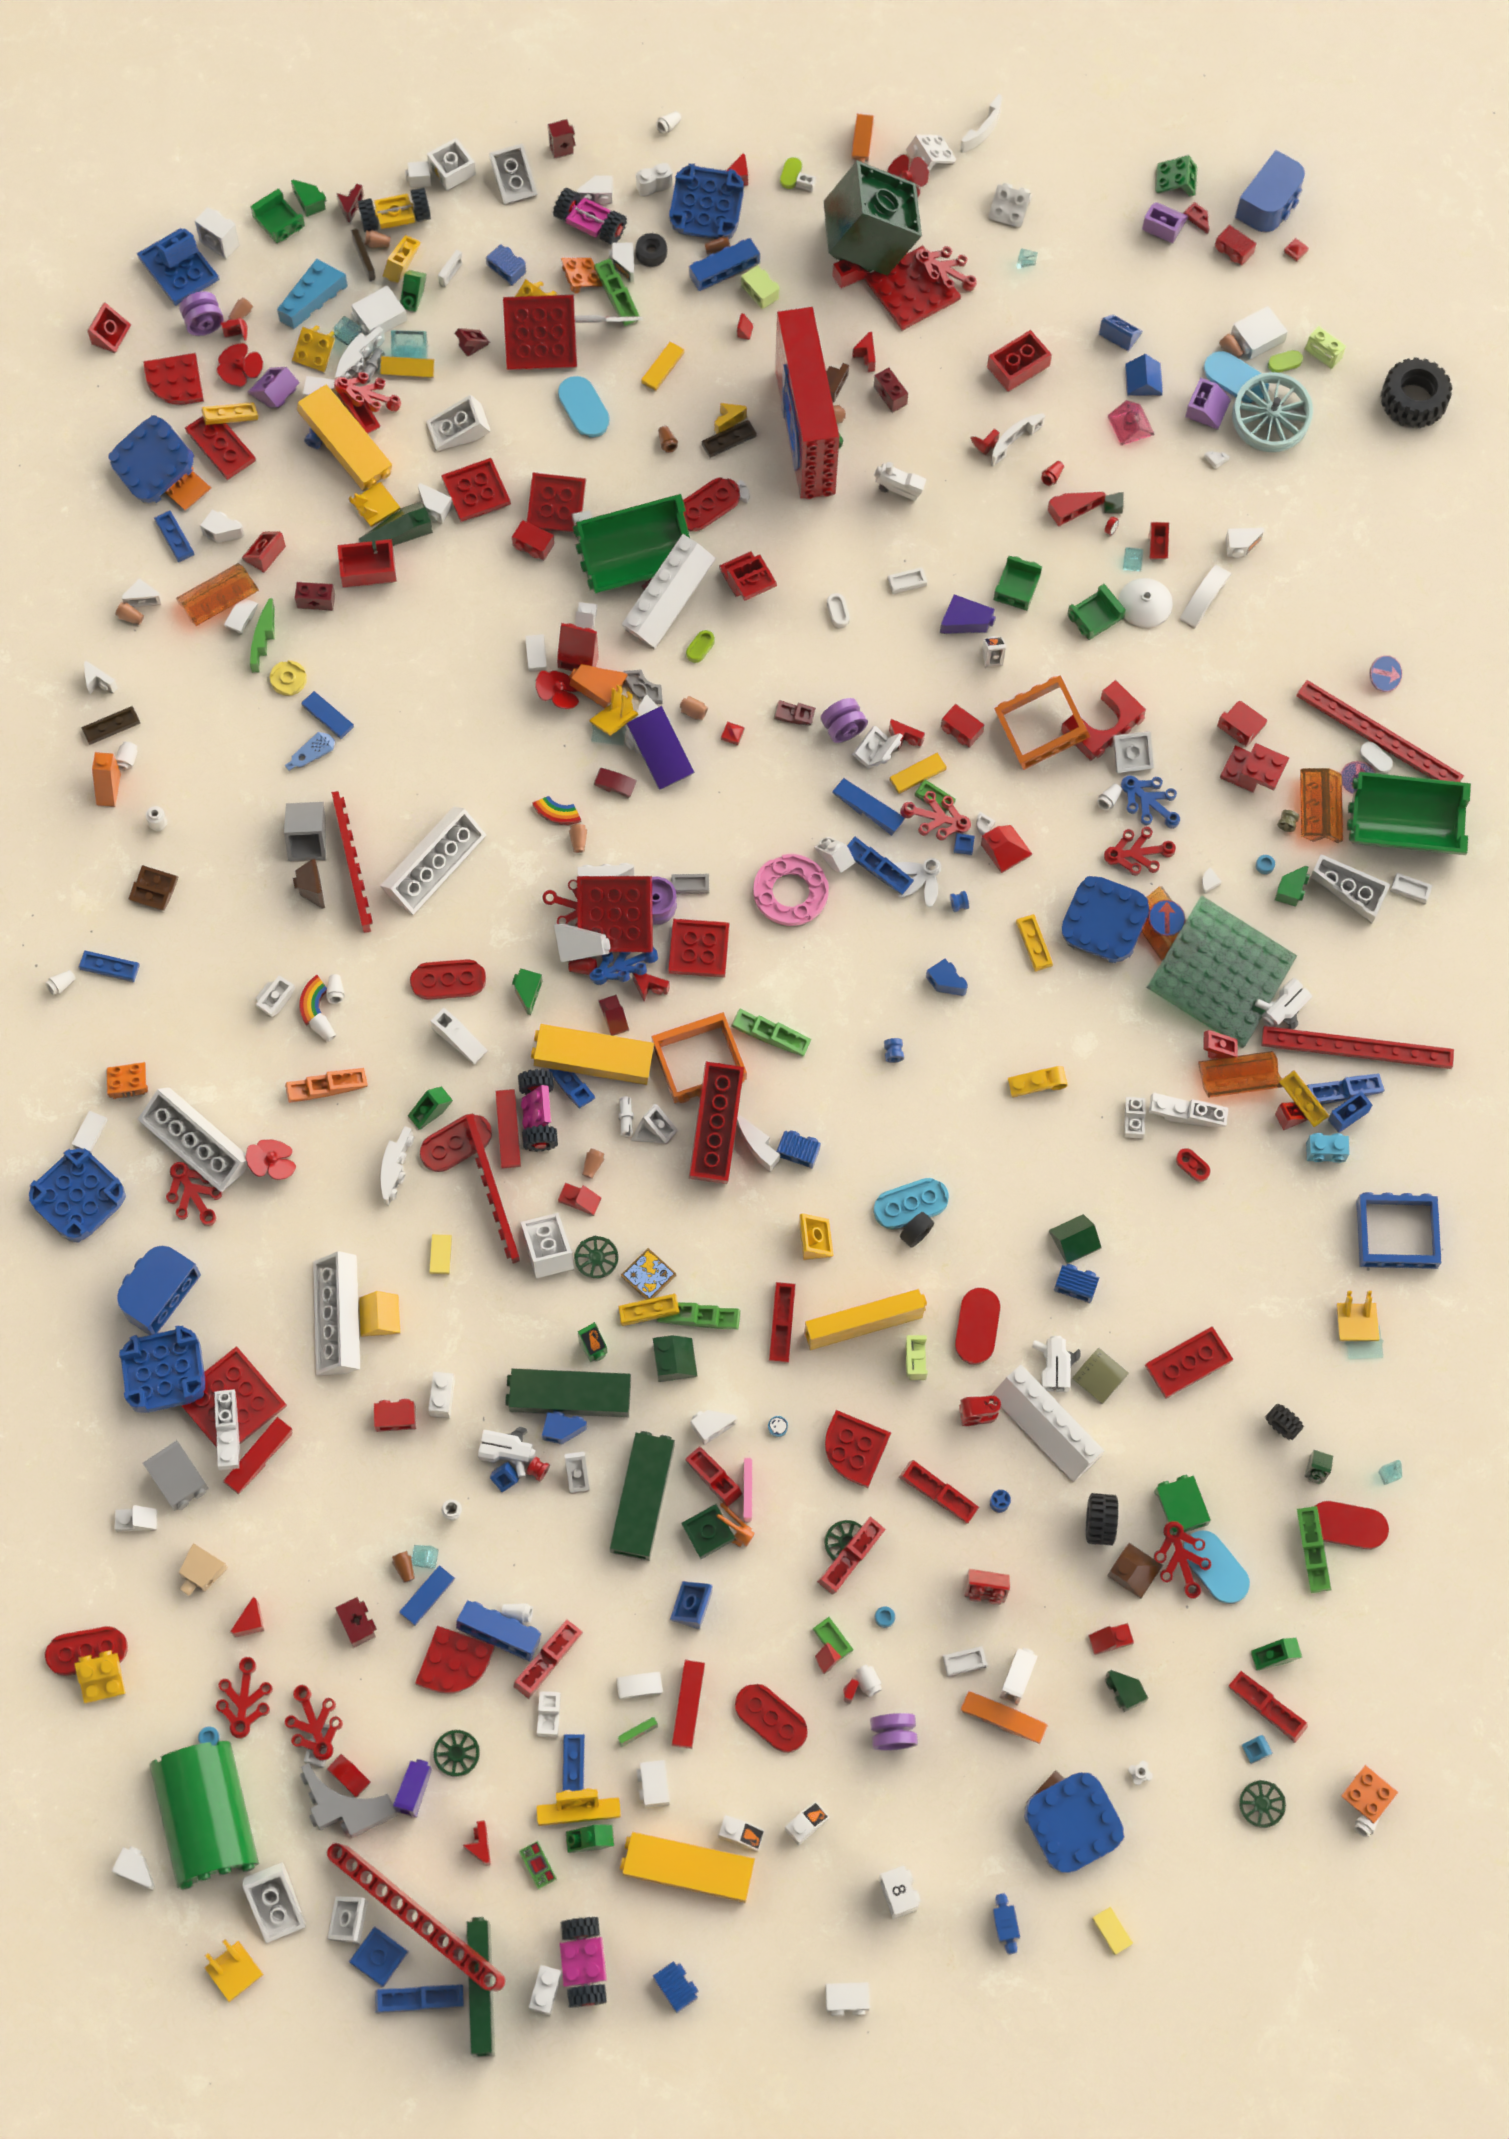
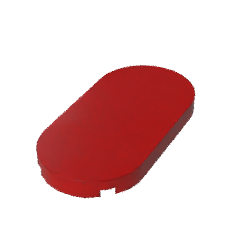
M722 477L715 478L683 500L686 510L683 513L688 531L704 529L737 506L740 500V488L734 480L729 478L722 479Z
M470 959L425 962L417 966L410 976V985L413 992L418 997L426 1000L471 997L480 993L486 984L484 968L476 961Z
M465 1115L428 1136L423 1141L420 1148V1158L426 1168L435 1172H443L477 1153L476 1150L472 1151L469 1140H472L470 1133H466L463 1122H467ZM474 1115L485 1148L492 1137L491 1126L485 1117Z
M974 1288L968 1291L962 1299L955 1350L964 1362L972 1365H978L987 1361L992 1356L995 1348L1001 1306L997 1295L987 1288Z
M1323 1501L1315 1505L1318 1508L1323 1541L1362 1549H1374L1383 1544L1388 1537V1522L1384 1515L1375 1509L1333 1501Z
M111 1626L61 1634L56 1636L47 1646L45 1661L48 1667L58 1675H75L77 1673L74 1663L79 1662L80 1657L91 1655L93 1659L100 1657L99 1653L111 1650L112 1654L118 1653L119 1663H121L127 1654L128 1642L120 1630Z
M750 1684L739 1691L736 1696L735 1710L738 1717L778 1751L789 1753L803 1746L807 1739L808 1729L806 1721L798 1712L762 1684Z

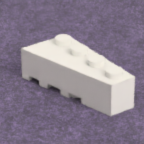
M1322 854L1311 875V878L1371 923L1376 918L1390 887V884Z

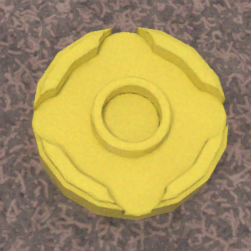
M287 660L288 662L282 661L272 668L270 683L277 693L284 696H292L304 688L307 675L304 667L298 662Z

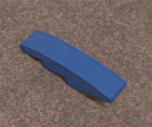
M856 836L847 845L855 862L901 895L914 882L910 876L888 858L881 856Z

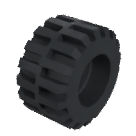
M1091 1493L1088 1498L1086 1513L1087 1543L1113 1546L1118 1527L1117 1496Z

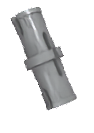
M375 348L371 358L365 363L366 366L363 372L369 376L367 383L371 381L375 371H378L381 356L385 355V352L380 348Z

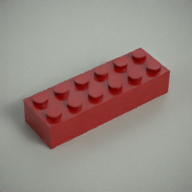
M706 1061L688 1179L722 1184L728 1183L744 1067Z

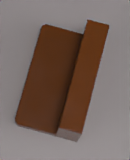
M842 363L840 369L829 366L826 371L832 402H835L849 375V365Z

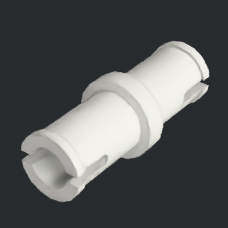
M624 1096L619 1098L620 1113L618 1115L619 1120H621V1136L629 1137L633 1135L632 1120L634 1119V1114L631 1107L632 1098Z

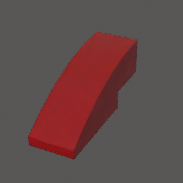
M337 393L342 404L367 434L381 427L365 401L362 406L358 407L352 403L347 394Z
M700 1446L685 1458L690 1467L727 1507L742 1495L740 1487Z

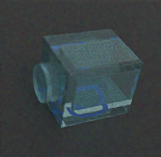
M345 316L333 328L335 338L347 346L362 333L361 326Z

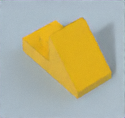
M720 403V413L722 416H719L714 422V431L718 434L746 419V406Z

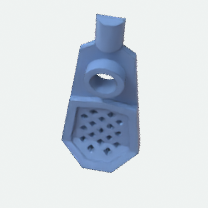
M316 733L292 755V761L287 763L285 767L290 771L295 766L302 767L333 751L335 740L329 734ZM301 756L306 757L303 761L299 760Z

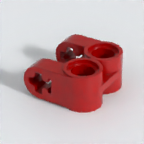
M992 1395L961 1399V1404L959 1405L962 1426H975L994 1422L1001 1408L1000 1399Z

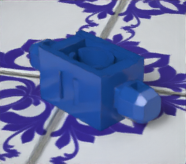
M1005 1893L997 1894L995 1900L996 1906H999V1908L993 1909L999 1943L1006 1942L1004 1946L1008 1955L1016 1954L1018 1948L1017 1942H1014V1940L1020 1939L1014 1905L1007 1906L1009 1902Z

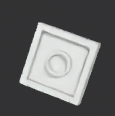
M1151 731L1113 736L1117 773L1154 768Z

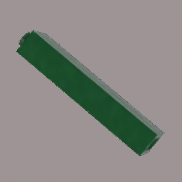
M511 1368V1375H507V1386L510 1387V1394H506L505 1405L509 1406L510 1412L547 1414L557 1411L565 1415L629 1417L631 1374Z
M647 1431L635 1432L611 1540L610 1553L650 1561L675 1448V1440H672V1437L667 1435H660V1437L652 1436V1433Z
M473 1917L471 1921H467V1945L492 1965L491 1925L484 1917ZM476 1963L474 1966L475 1973L479 1971V1963ZM468 1976L471 2055L473 2057L495 2056L493 1991L483 1989ZM492 1977L490 1978L491 1986H493Z

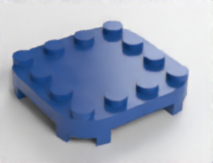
M695 163L688 164L679 172L677 171L671 208L669 210L670 223L673 230L684 235L718 239L724 236V238L728 237L731 239L738 228L744 196L742 178L732 169L725 171L695 166Z
M152 415L144 420L118 443L108 455L113 470L131 493L143 503H157L161 501L160 496L184 474L188 476L193 471L191 469L193 458L195 457L172 426L156 415Z
M1087 876L1078 886L1063 920L1061 928L1063 938L1073 949H1081L1107 959L1110 963L1130 958L1147 918H1149L1148 899L1144 894L1135 889L1103 877Z
M85 1148L68 1149L63 1152L64 1156L37 1181L33 1180L29 1191V1201L34 1209L63 1237L76 1243L86 1239L120 1208L126 1198L124 1187L118 1177L116 1178Z
M175 1326L176 1329L139 1338L137 1335L129 1337L130 1340L120 1350L119 1357L122 1362L125 1388L123 1394L135 1412H154L189 1404L203 1397L205 1374L202 1350L199 1339L192 1330L184 1328V1326Z
M1079 1772L1070 1775L1033 1795L1025 1807V1821L1037 1840L1047 1860L1046 1862L1051 1868L1059 1872L1070 1873L1081 1869L1116 1849L1124 1839L1122 1822L1102 1784L1091 1773Z

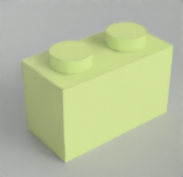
M758 265L741 276V286L762 310L779 299L780 288L775 281L773 282L769 278L768 273Z

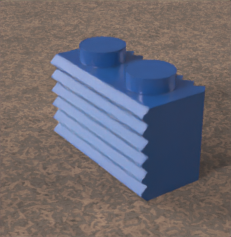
M186 229L177 232L174 236L168 237V239L156 245L162 263L169 268L177 267L180 262L192 258L195 253L199 252L193 234Z
M500 244L486 256L487 266L511 285L526 274L525 261L521 257L515 256L509 247H504Z
M1359 1091L1352 1098L1350 1097L1349 1100L1347 1099L1346 1102L1332 1110L1328 1121L1340 1133L1369 1113L1373 1105L1365 1094Z
M793 1130L789 1132L784 1131L777 1153L780 1154V1158L813 1169L821 1143L814 1137H802Z
M1072 1264L1062 1265L1054 1291L1091 1303L1100 1277H1097L1096 1273L1089 1270L1085 1272L1077 1270L1078 1268Z
M673 1961L654 1974L653 1978L675 2012L678 2013L698 1999L696 1993L699 1991L692 1981L688 1983L684 1975L687 1973L680 1963L676 1965Z

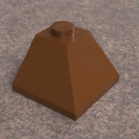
M311 859L295 870L296 877L293 878L294 888L299 890L302 897L322 909L325 908L320 874L316 860Z
M1128 1543L1107 1576L1142 1599L1163 1565L1131 1543Z

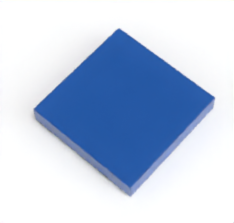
M374 1926L349 1963L384 1987L409 1951Z

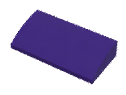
M662 706L627 723L659 790L694 773Z

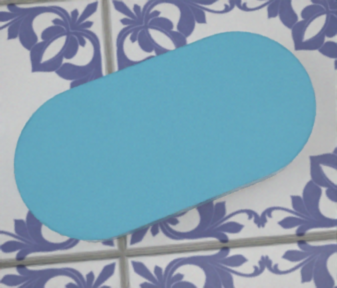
M1224 351L1212 353L1207 357L1204 364L1207 379L1218 384L1220 388L1237 397L1239 390L1248 380L1262 374L1234 355ZM1269 383L1264 384L1267 392L1269 389ZM1259 385L1250 389L1260 399H1264ZM1246 394L1241 400L1245 403L1254 402Z
M580 376L565 379L559 386V400L576 430L588 437H598L604 434L609 426V414L591 382Z
M924 1178L886 1191L875 1202L873 1209L874 1217L881 1226L887 1229H899L905 1227L921 1212L926 1213L929 1218L937 1216L947 1207L949 1199L948 1190L942 1182L933 1178Z
M1203 1530L1192 1533L1190 1536L1204 1540L1205 1548L1197 1551L1187 1542L1184 1543L1183 1548L1200 1557L1208 1558L1211 1561V1567L1208 1570H1203L1199 1565L1187 1559L1189 1567L1218 1601L1229 1604L1241 1601L1248 1593L1250 1586L1246 1571L1215 1534ZM1201 1541L1195 1543L1196 1548L1202 1546ZM1207 1560L1202 1561V1567L1208 1566Z

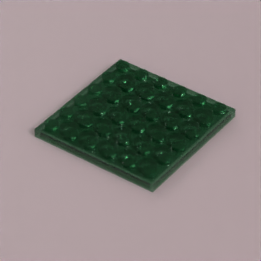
M1201 895L1146 988L1216 1032L1237 1039L1238 1046L1244 1048L1260 1022L1261 1015L1266 1011L1255 1006L1257 999L1271 1003L1298 955Z

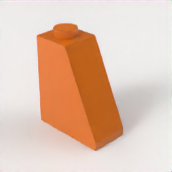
M857 114L852 148V159H855V162L865 163V160L869 161L874 115Z
M581 664L578 670L574 668L571 672L569 685L603 708H606L611 702L612 688L617 692L616 685L622 687L628 674Z
M95 752L92 774L96 804L99 806L115 807L121 776L120 769L114 754Z

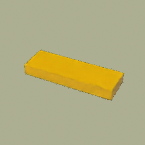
M669 342L643 376L641 383L656 391L683 356L685 349Z
M381 356L380 374L434 377L435 359Z
M254 402L202 407L201 410L206 425L258 420V413Z
M935 753L890 776L889 780L898 794L922 783L925 779L927 780L945 771L947 766L939 754Z
M1035 915L1016 919L1034 971L1052 967L1053 962Z
M1295 1070L1279 1081L1313 1127H1316L1330 1116Z
M675 1293L618 1306L622 1326L680 1314Z

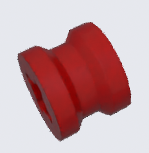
M536 1456L528 1466L526 1474L535 1476L536 1480L541 1482L547 1474L550 1464L541 1462L540 1458Z

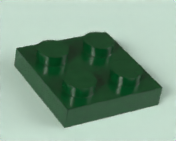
M717 1504L681 1523L700 1559L736 1540L730 1527L717 1518L718 1514L723 1516Z

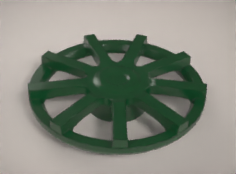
M595 1235L580 1242L575 1251L574 1258L578 1270L583 1275L599 1279L608 1276L615 1270L619 1256L616 1246L610 1239ZM597 1240L605 1242L600 1249L597 1248ZM587 1242H594L593 1250L586 1245ZM609 1244L613 1251L604 1253V1249ZM584 1247L589 1254H579V1251ZM615 1254V1262L605 1259L606 1256ZM578 1258H588V1261L579 1265ZM605 1262L613 1267L608 1272H605L602 1264ZM591 1263L592 1268L590 1274H588L583 1268ZM596 1266L600 1267L602 1275H593Z
M842 1520L833 1524L828 1529L824 1544L827 1554L833 1561L853 1538L854 1526L856 1525L861 1528V1524L852 1520ZM842 1524H851L849 1532L845 1534ZM837 1526L842 1534L841 1537L831 1532ZM829 1536L837 1539L838 1543L828 1544ZM833 1547H840L839 1551L835 1554V1556L831 1553L829 1549Z
M451 1730L444 1733L437 1740L433 1750V1757L436 1766L441 1772L451 1777H459L470 1773L479 1761L480 1749L478 1742L470 1733L463 1730ZM455 1733L464 1734L460 1744L456 1743ZM450 1734L453 1742L452 1746L443 1740ZM467 1737H469L474 1744L464 1748L463 1745ZM440 1743L448 1748L447 1752H437ZM476 1748V1757L467 1755L466 1751ZM437 1756H448V1759L440 1765ZM464 1758L474 1761L469 1768L464 1763ZM453 1761L452 1772L445 1770L444 1767ZM457 1762L461 1763L465 1771L455 1773Z
M1257 1780L1248 1784L1243 1789L1239 1799V1807L1243 1817L1250 1824L1260 1828H1267L1277 1824L1282 1819L1286 1810V1800L1276 1784L1265 1780ZM1262 1784L1270 1786L1266 1795H1263ZM1258 1785L1259 1796L1249 1788ZM1275 1789L1280 1797L1270 1799L1269 1796ZM1248 1792L1254 1798V1801H1244L1245 1793ZM1282 1801V1809L1272 1806V1803ZM1243 1804L1254 1805V1808L1246 1814ZM1269 1810L1280 1813L1276 1820H1273ZM1256 1811L1259 1812L1257 1823L1249 1818ZM1263 1813H1266L1270 1823L1261 1824Z

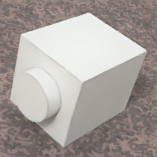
M429 161L409 162L405 175L406 181H410V187L431 186Z

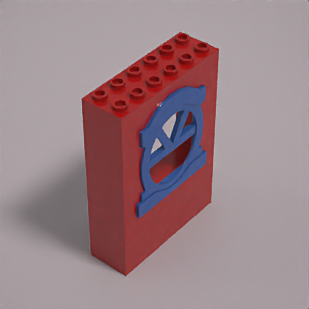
M813 307L777 311L775 373L800 499L831 496L836 494L840 437Z

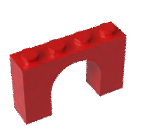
M1117 680L1102 690L1100 699L1116 714L1118 723L1111 729L1097 730L1083 720L1090 737L1075 744V746L1090 761L1095 757H1101L1109 746H1114V735L1129 734L1134 725H1140L1145 719L1146 709ZM1074 715L1062 723L1061 732L1063 734L1079 727Z

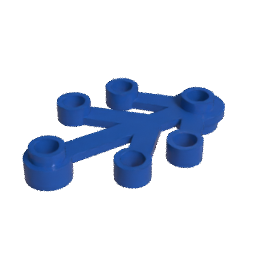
M1126 776L1122 779L1121 788L1127 793L1128 813L1135 814L1138 811L1139 806L1135 802L1136 794L1141 798V823L1143 825H1150L1153 819L1150 814L1149 805L1165 818L1164 822L1168 828H1176L1179 825L1180 816L1176 812L1168 811L1156 801L1162 799L1173 801L1177 795L1175 789L1169 788L1166 792H1145L1141 789L1150 787L1160 789L1163 783L1160 777H1154L1152 780H1138L1134 776ZM1154 781H1158L1160 784L1155 785ZM1168 793H1173L1174 796L1171 797ZM1129 806H1135L1136 809H1130ZM1144 817H1148L1150 820L1145 821Z
M653 947L652 952H642V954L627 960L625 959L631 952H619L614 965L609 968V963L614 961L613 953L602 955L603 961L599 968L594 969L590 973V980L596 985H602L607 980L627 982L630 979L629 973L643 975L647 972L646 964L638 962L643 960L646 963L656 962L658 960L657 950Z

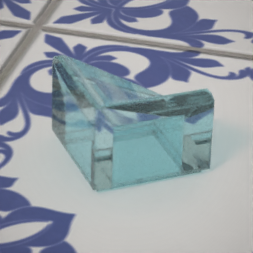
M1400 1460L1386 1464L1378 1471L1384 1485L1402 1478Z

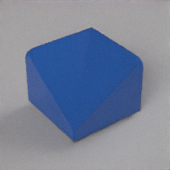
M508 1461L493 1470L490 1475V1479L501 1492L509 1489L518 1483L519 1480L517 1472Z

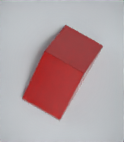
M742 153L726 171H729V169L735 170L742 178L744 186H748L746 155Z
M1295 1102L1281 1103L1275 1113L1283 1131L1308 1120Z
M252 1597L230 1632L235 1637L265 1631L260 1605L256 1598Z
M342 1754L327 1768L356 1798L371 1783Z

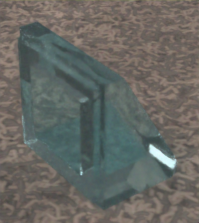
M1021 249L1017 268L1036 265L1038 252Z
M1125 548L1123 570L1141 571L1143 549Z
M414 1545L412 1565L435 1569L439 1550L431 1545Z

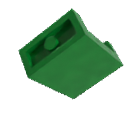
M279 188L250 206L252 217L276 244L286 240L290 235L300 231L305 226L303 216L301 214L298 215L284 200L283 193Z
M1008 556L1001 579L996 586L993 600L1028 611L1041 576L1042 566L1036 562L1022 560L1017 556Z
M1102 584L1092 596L1076 606L1073 604L1069 605L1067 614L1070 621L1075 622L1078 626L1080 633L1090 640L1124 619L1126 609L1109 588Z
M1183 1475L1176 1478L1177 1481L1169 1483V1481H1164L1158 1484L1154 1493L1158 1495L1167 1522H1179L1183 1526L1184 1532L1209 1525L1211 1519L1194 1475L1190 1477ZM1175 1527L1171 1528L1170 1534H1176L1177 1529Z

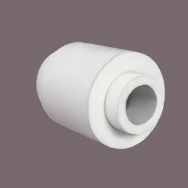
M123 742L120 745L115 758L119 769L124 771L132 769L138 753L135 744Z
M153 806L147 810L146 819L150 828L155 831L163 830L167 825L164 810L158 806Z
M864 1665L856 1670L855 1678L859 1682V1686L864 1694L866 1693L870 1697L882 1690L880 1686L882 1683L872 1666Z

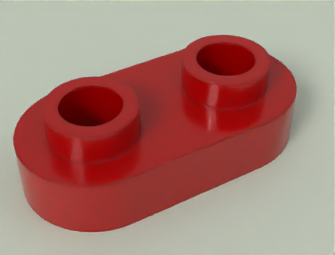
M1188 1148L1181 1149L1178 1152L1176 1163L1182 1170L1197 1182H1203L1208 1179L1211 1169L1203 1159ZM1182 1158H1187L1189 1162H1184ZM1197 1171H1202L1203 1175H1198Z

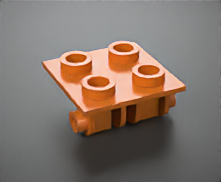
M561 258L563 263L562 269L566 274L567 282L570 283L572 292L575 294L579 293L581 287H603L594 268L592 258Z
M192 471L189 476L184 474L164 493L186 511L209 491L211 487Z
M145 1062L107 1068V1095H109V1098L116 1099L124 1096L126 1098L127 1092H130V1096L133 1097V1091L135 1096L145 1095L148 1092Z
M1365 1765L1341 1797L1372 1823H1375L1398 1794V1791Z

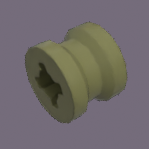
M1283 810L1281 813L1282 819L1279 820L1277 825L1283 831L1294 832L1296 829L1295 823L1298 822L1300 816L1292 810Z

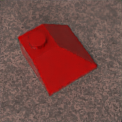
M1012 825L997 826L982 835L980 845L1001 873L1032 856V852Z

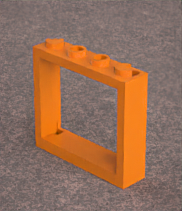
M1061 675L1051 677L1046 683L1035 685L1030 691L1019 693L1014 699L1008 702H1001L998 707L994 708L1024 770L1090 737ZM1060 687L1079 727L1022 755L1004 715Z
M724 1012L651 1036L655 1053L674 1104L678 1102L685 1103L690 1098L696 1096L700 1097L702 1086L700 1084L677 1092L661 1047L721 1028L735 1066L744 1067L742 1083L747 1080V1071Z

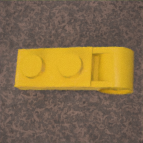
M1055 1066L1008 1077L1012 1098L1046 1089L1061 1090L1068 1086L1063 1066Z

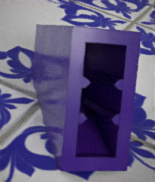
M954 594L942 620L940 633H985L988 631L989 626L993 627L995 623V609Z
M417 1759L416 1762L410 1761L393 1804L396 1812L417 1818L432 1771L427 1761Z

